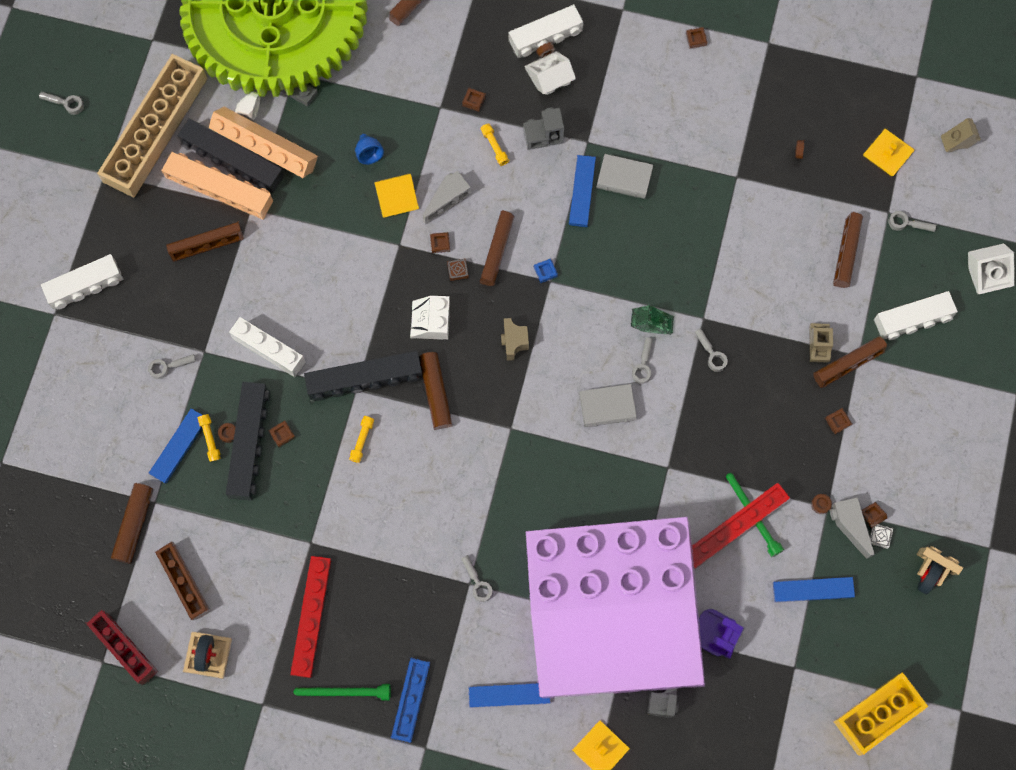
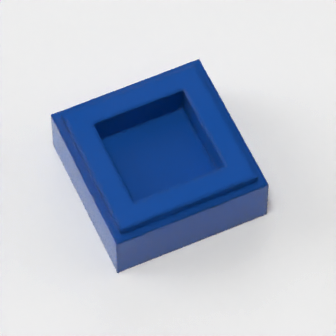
M551 258L533 265L540 283L558 277Z

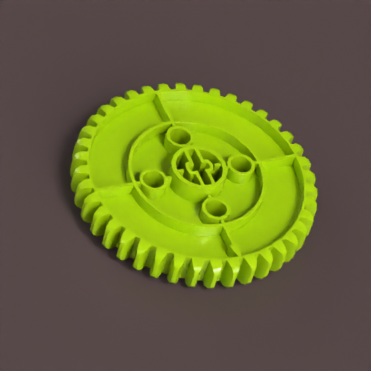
M181 0L183 5L180 7V15L182 17L180 24L183 36L199 66L205 68L210 77H217L220 84L226 85L229 83L231 89L235 91L242 87L245 94H249L256 89L259 97H264L267 91H271L273 97H279L281 90H285L289 96L293 95L295 87H298L301 92L307 91V83L310 82L313 86L317 87L320 85L319 77L321 76L329 80L332 77L330 70L333 68L336 71H340L343 68L341 59L349 61L352 57L350 50L358 48V39L364 35L363 26L367 23L366 12L368 10L366 0Z

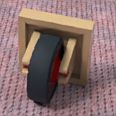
M932 546L920 548L916 554L924 559L917 573L921 576L917 589L926 595L934 586H941L948 573L959 575L963 567L958 565L960 563L958 560L950 556H941V551Z
M191 632L183 672L224 679L232 639Z

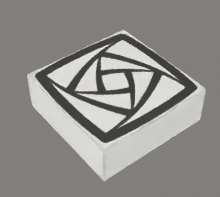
M881 525L872 527L870 532L871 544L888 549L893 529Z

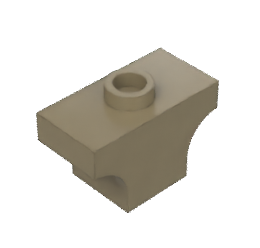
M972 118L965 119L940 136L945 151L950 153L958 149H968L981 140Z
M505 318V334H501L502 346L506 345L507 360H514L517 352L529 350L527 326H517L512 322L511 318Z
M810 323V362H830L831 350L833 348V328H830V324Z

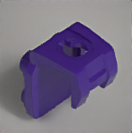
M714 609L703 611L699 617L702 649L715 656L723 655L730 659L745 628L737 624L734 619Z

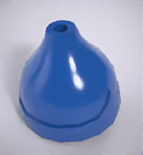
M362 134L356 144L355 153L360 163L373 164L382 158L384 150L377 139Z

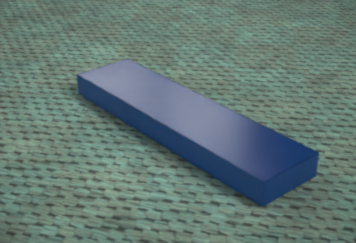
M577 155L569 225L587 227L596 157Z
M190 409L149 471V475L165 484L168 482L202 430L197 418L202 416V414Z
M853 577L772 583L774 603L855 597Z
M410 658L391 736L392 739L412 742L430 662Z
M539 683L469 687L470 708L550 704V698L540 697Z

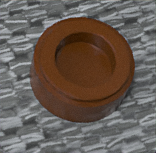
M552 42L541 45L536 52L540 58H543L553 53L555 47Z
M798 140L795 158L803 159L804 140Z
M231 423L221 425L218 430L219 438L225 443H232L236 426Z
M818 494L812 499L811 507L815 513L825 514L831 509L832 501L829 496Z

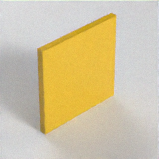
M884 129L863 156L893 177L914 152V149L887 129Z
M411 174L374 182L383 217L419 209Z
M599 720L572 751L592 770H611L630 748Z

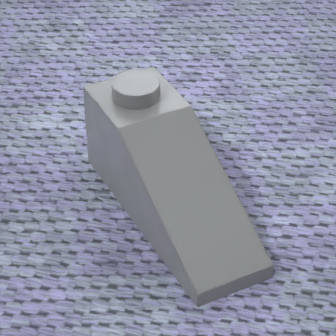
M458 171L449 173L441 182L423 213L425 224H428L471 195L470 186Z
M858 497L835 502L831 507L832 509H830L832 520H835L838 528L866 559L871 558L875 554Z

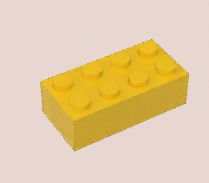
M902 672L887 681L833 722L857 755L860 756L926 709L928 705Z

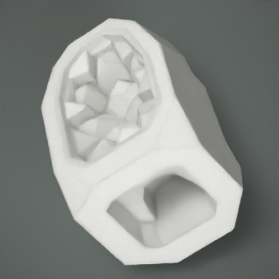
M250 92L241 99L236 106L235 112L254 121L261 100L258 92Z

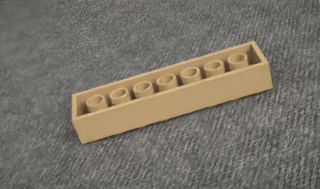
M174 54L170 56L97 174L103 183L129 196H136L208 78L204 68Z

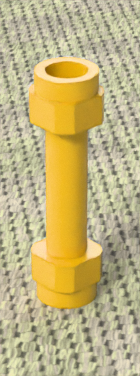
M490 124L483 125L480 129L484 138H487L496 154V161L500 166L506 165L509 162L508 156L500 148L494 136L492 126Z
M209 414L197 417L199 426L203 428L209 452H207L209 461L221 459L220 451L216 449L210 428L212 422Z
M363 416L360 424L362 428L355 449L351 450L350 461L360 463L362 460V449L369 429L373 427V418Z

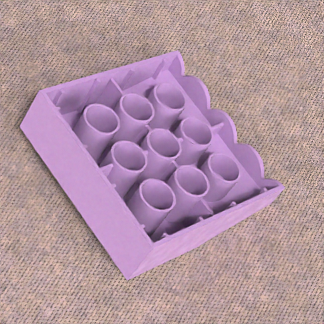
M688 517L526 531L531 617L541 698L626 693L641 690H666L682 687H705L692 541Z

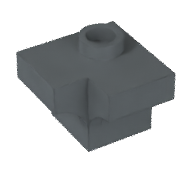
M677 688L666 689L664 693L652 692L649 698L647 714L667 718L674 717L678 713L679 702L676 701Z

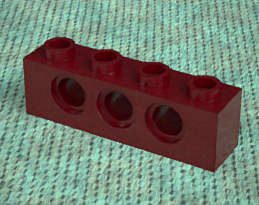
M101 610L86 623L138 684L144 685L159 672L107 612Z

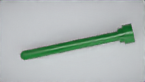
M728 473L726 479L743 506H747L751 502L734 475ZM762 520L756 524V527L768 544L767 552L771 558L785 550L781 543H778L777 540L774 541Z
M382 684L377 688H295L294 694L296 696H377L381 700H390L391 685Z

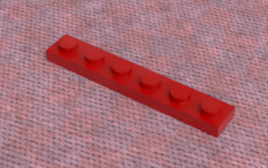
M777 483L692 545L694 569L790 500V497L780 484Z
M311 556L290 674L292 676L312 677L331 565L330 558Z

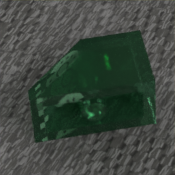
M651 305L632 309L631 327L642 332L673 334V315Z

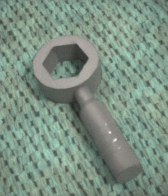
M40 92L39 94L40 99L56 104H64L65 109L71 115L81 113L84 108L80 97L75 95L63 100L61 97L45 92ZM72 102H78V107L74 109L70 108V104Z
M902 211L893 212L888 220L889 226L895 231H901L907 225L933 232L936 229V224L916 220L908 221V216ZM893 218H902L903 224H895Z
M698 329L695 331V334L705 350L710 353L708 359L709 368L715 372L723 371L728 361L726 355L722 352H714L711 343L706 338L702 329ZM720 357L724 363L722 366L716 367L712 363V359Z
M645 338L641 356L642 362L632 370V379L638 384L647 383L651 377V370L646 365L653 342L651 338ZM643 369L647 376L646 378L639 379L635 373L637 370Z
M194 354L173 360L169 364H166L163 360L155 359L149 364L148 371L153 378L162 379L168 374L169 368H177L196 362ZM162 364L164 367L162 373L154 374L153 369L155 365Z
M468 555L461 558L468 574L475 582L473 587L474 598L479 602L488 601L492 596V587L487 582L479 581L478 574ZM480 586L488 588L489 593L485 598L478 597L476 591Z

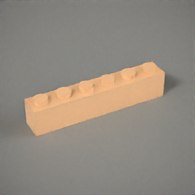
M226 107L213 112L209 128L302 178L313 172L318 158L317 155Z
M171 152L161 170L165 178L262 220H264L273 203L268 190L255 188L247 181L241 182L231 174H222L215 167L208 168L198 160L192 161L182 153L176 154Z

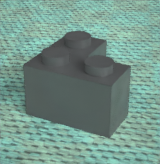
M547 108L541 111L540 120L531 119L523 123L527 150L563 144L564 125L560 108Z

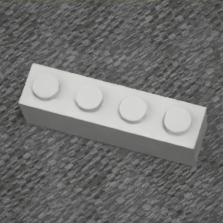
M572 5L510 31L509 42L518 58L526 57L545 43H560L569 36L578 35L583 31V21L575 6Z
M110 254L41 284L48 304L55 310L62 309L73 301H81L89 294L99 293L103 288L115 286L124 279L116 260Z
M949 291L878 313L874 321L880 336L883 339L889 338V340H893L903 333H907V335L918 331V328H931L940 321L947 323L953 320L954 315L958 311Z
M239 317L229 331L235 341L293 377L297 376L306 363L303 355Z

